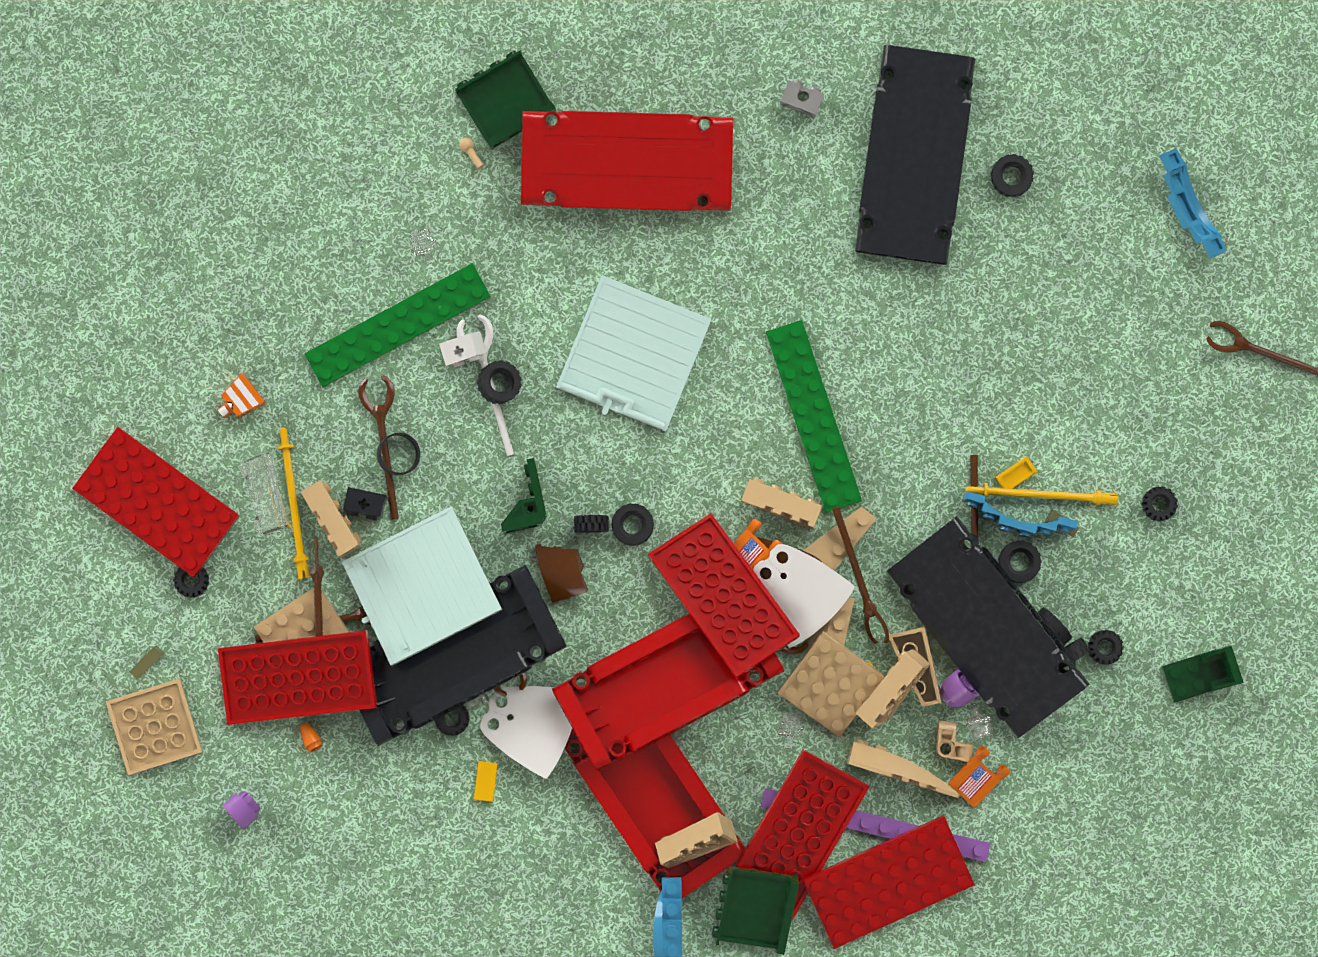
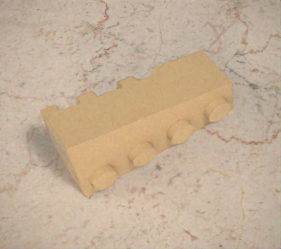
M755 477L753 480L749 479L741 502L809 529L814 528L822 505H819L817 501L812 499L805 500L800 498L801 495L791 491L786 493L782 491L783 488L773 484L771 487L764 484L765 481Z
M319 480L301 491V494L313 514L316 515L321 528L326 532L328 540L336 548L335 552L338 557L344 558L361 547L360 542L362 539L357 531L352 532L349 527L352 523L348 516L341 514L340 509H342V506L337 498L332 499L330 495L332 490L328 483L323 484Z
M860 507L844 519L853 547L876 520L863 507ZM837 525L803 550L820 559L823 564L832 570H835L847 556Z
M926 627L890 634L889 641L897 657L904 651L907 652L914 649L930 663V666L913 687L922 707L942 703Z
M717 812L683 830L661 838L655 845L661 865L670 868L738 841L732 820Z

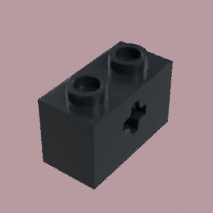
M348 487L343 510L347 511V515L358 517L359 514L366 515V519L377 521V518H382L387 496ZM366 499L370 505L365 507V510H362L360 502H364Z

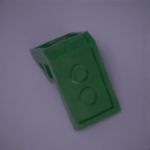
M534 458L526 459L527 464L524 465L526 477L531 479V483H528L529 492L534 497L518 501L501 523L503 534L541 526L547 518ZM530 506H533V512L528 511Z
M1232 646L1221 647L1162 666L1174 703L1207 692L1244 683Z

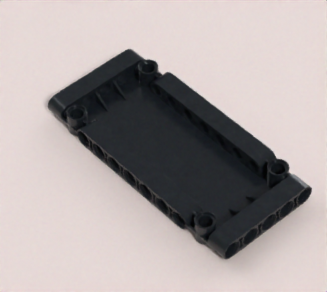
M884 45L862 186L855 252L947 265L952 227L956 217L971 109V90L976 61L974 57ZM890 71L893 74V78L886 79L883 73ZM966 82L968 89H960L959 83ZM870 220L872 227L869 229L864 228L862 222ZM945 231L948 235L947 239H940L938 232Z
M957 516L887 570V573L900 588L901 595L909 599L914 613L985 703L995 708L997 717L1006 722L1017 738H1020L1090 685L1076 668L1075 660L1065 654L1066 649L989 550L979 545L977 536L969 533ZM965 540L971 543V548L965 545ZM908 585L913 586L914 592L909 591ZM1061 663L1067 664L1069 670L1063 669ZM1003 707H1008L1010 714L1006 713Z
M526 565L505 576H498L492 583L489 582L502 608L501 611L391 666L379 640L377 639L373 642V646L370 647L377 708L360 710V713L377 746L399 735L407 734L412 728H420L525 673L532 668V665L544 662L547 657L567 647ZM508 582L507 588L500 590V584ZM541 649L540 656L533 657L534 650ZM399 721H404L403 728L397 730V723Z

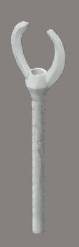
M478 315L477 317L483 322L486 331L484 346L487 353L480 355L481 359H479L483 369L488 365L487 355L493 340V327L485 316ZM461 320L458 323L457 337L464 335L463 327L465 320ZM491 378V386L494 390H496L494 387V382ZM498 403L492 404L506 455H513L514 451L510 443L501 406Z

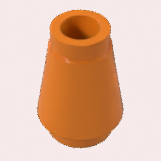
M309 722L299 727L304 747L309 753L323 746L321 743L322 739Z

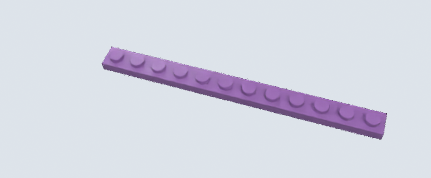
M765 788L761 807L768 809L778 791ZM856 810L846 828L892 839L918 827V825ZM953 834L963 857L987 861L991 843Z

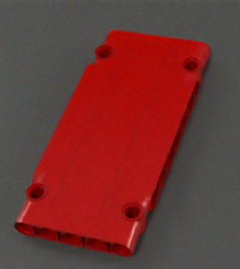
M523 111L521 205L594 209L731 211L733 117L594 111ZM550 115L554 116L557 120L553 126L548 125L546 122V118ZM701 120H706L709 123L707 130H702L699 127ZM547 192H552L555 195V200L551 203L547 202L544 198ZM700 196L707 199V204L704 207L699 206L697 203V199Z
M687 614L590 665L586 669L587 671L576 673L573 678L552 688V691L593 768L597 771L616 760H622L629 753H636L741 698L750 689L757 688L763 682L784 672V669L777 655L773 654L736 679L690 614ZM751 674H757L759 675L760 679L758 681H752L749 678V676ZM584 679L587 683L585 686L579 687L576 685V682ZM615 746L623 748V751L619 754L614 753L612 750Z
M571 729L564 749L660 892L662 891V882L656 880L658 872H664L667 878L681 877L682 898H684L739 860L745 850V846L736 835L738 841L736 843L670 868L661 865L655 845L661 838L683 830L717 812L725 816L671 735L636 753H629L622 760H616L595 771L576 734ZM572 743H577L580 746V751L577 754H572L569 751V746ZM615 746L612 751L619 754L623 751V748Z

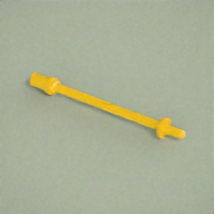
M282 427L280 429L282 446H277V449L283 452L297 553L293 560L294 563L296 562L297 578L303 579L304 573V579L310 578L307 563L309 557L304 553L290 454V449L294 448V444H289L287 429Z
M984 483L983 487L969 486L965 489L966 492L985 496V500L988 495L1092 501L1097 506H1100V504H1118V493H1102L1101 490H1096L1093 494L988 488L987 483Z

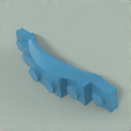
M1177 148L1163 153L1159 156L1167 171V174L1163 175L1171 192L1167 195V198L1183 230L1189 228L1196 244L1202 242L1209 258L1226 252L1227 249L1222 241L1221 234L1210 222L1196 197L1186 163L1182 160Z
M967 491L962 499V502L967 503L966 505L969 507L978 508L980 506L979 514L983 515L985 519L996 522L995 526L1000 527L1001 531L1011 533V531L1019 532L1018 535L1029 538L1036 534V532L1050 535V533L1053 534L1056 531L1057 527L1059 531L1070 533V531H1074L1077 528L1078 524L1076 520L1061 516L1049 523L1022 522L1009 518L993 509L985 502V496Z
M681 877L662 878V891L658 898L654 917V957H682Z

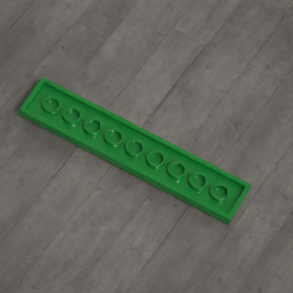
M471 263L304 354L321 386L325 387L491 296L474 264Z
M800 320L766 331L825 513L831 512L832 508L837 506L843 508L861 502L862 498L803 321Z

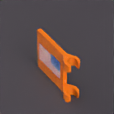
M753 519L747 529L734 542V545L752 569L760 561L767 560L770 556V551L775 546L783 544L779 540H774L770 547L767 548L754 535L762 526V522L758 519Z
M983 745L977 749L974 756L948 782V785L974 808L1002 779L1010 774V770L1004 764H1001L994 774L981 762L990 754L989 750Z

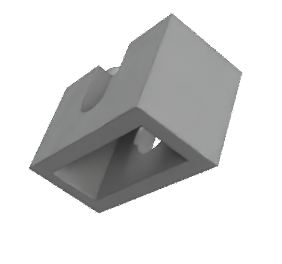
M789 80L780 105L815 118L824 93H821L822 90L813 86L809 89L803 87L804 83L801 81L793 80L792 82ZM800 93H805L808 99L800 101L797 96Z

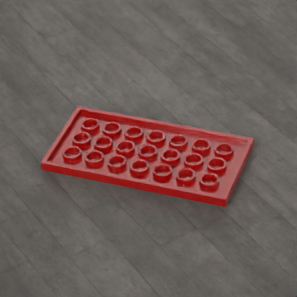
M118 426L72 488L194 578L240 517L238 513Z
M712 513L648 554L651 562L736 679L800 637L799 632Z
M368 630L218 648L227 725L377 708Z
M802 749L735 867L797 876L799 887L792 916L793 920L808 894L803 878L822 870L870 786Z
M944 815L803 878V882L834 949L975 886Z

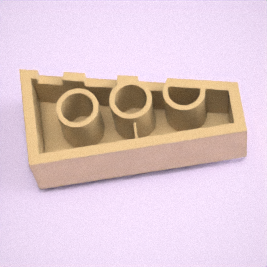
M914 649L900 654L896 665L889 669L887 676L878 684L877 688L855 713L872 729L890 720L930 666V663Z

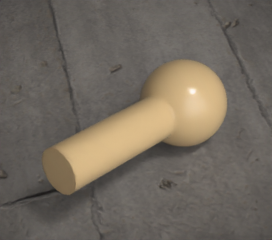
M463 138L459 143L460 150L469 155L478 170L482 169L484 164L473 149L474 142L470 138Z

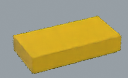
M1026 456L996 476L995 479L1002 488L1013 489L1038 471Z
M478 761L474 800L493 802L498 763Z

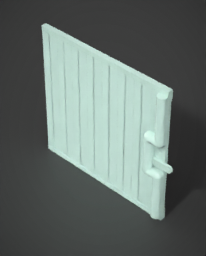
M602 275L556 388L603 406V415H606L610 409L666 432L712 319Z
M452 506L342 561L367 614L362 619V623H371L391 666L502 610Z

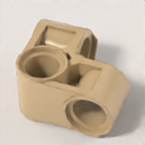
M938 720L935 745L936 754L942 758L968 762L972 758L974 743L962 744L956 741L957 722ZM944 743L949 746V752L946 755L940 751V747Z

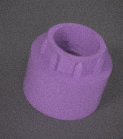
M959 669L942 681V686L939 690L943 700L952 708L964 707L978 696V692Z
M242 791L239 795L235 793L222 804V807L243 830L258 818L256 814L261 810L260 806L246 791Z

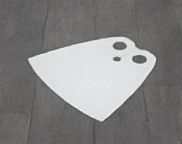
M784 544L775 546L770 551L769 558L760 561L753 568L755 574L800 634L799 638L787 645L789 648L803 642L822 628L845 604L855 588L852 583L819 560ZM781 551L786 552L788 555V561L783 564L779 563L776 558L777 554ZM764 567L769 568L772 573L771 577L766 580L760 576V570ZM781 573H786L787 578L782 579L780 577Z
M526 686L524 690H519V687L501 688L507 693L505 696L508 701L507 705L499 708L496 705V699L500 695L495 693L488 701L489 711L483 716L480 729L493 744L513 760L547 779L558 763L572 729L553 694L552 688L554 687ZM509 714L514 716V719L511 721L507 719ZM492 718H496L499 721V727L496 730H490L487 726L488 721Z

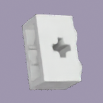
M480 331L439 344L446 366L452 364L454 367L462 366L465 364V360L469 359L470 362L481 359L480 355L487 353Z

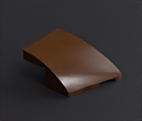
M541 544L535 545L540 571L552 603L587 593L588 587L581 573L584 564L577 549H563L557 546L552 548L541 546Z

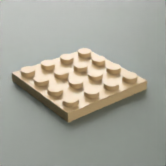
M314 588L254 626L263 642L315 637ZM322 590L323 635L348 633V629Z
M823 631L777 693L840 737L857 714L855 713L886 676Z
M181 678L106 701L128 775L203 752Z

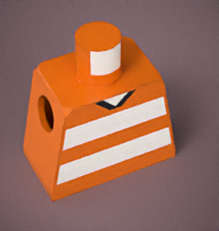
M241 373L222 393L221 396L226 403L217 410L224 419L232 412L240 418L265 405L266 402L246 376Z

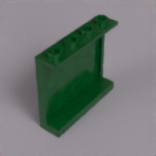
M521 50L510 52L503 61L497 60L493 62L488 70L478 71L473 75L474 78L469 81H461L457 84V88H455L458 97L490 150L522 132L523 111L556 112L555 106L544 92L524 59Z
M729 866L728 872H724L723 884L725 886L724 891L721 890L719 895L721 906L716 910L715 919L718 920L717 926H713L712 938H715V944L719 945V941L774 948L777 954L784 955L799 887L798 877Z

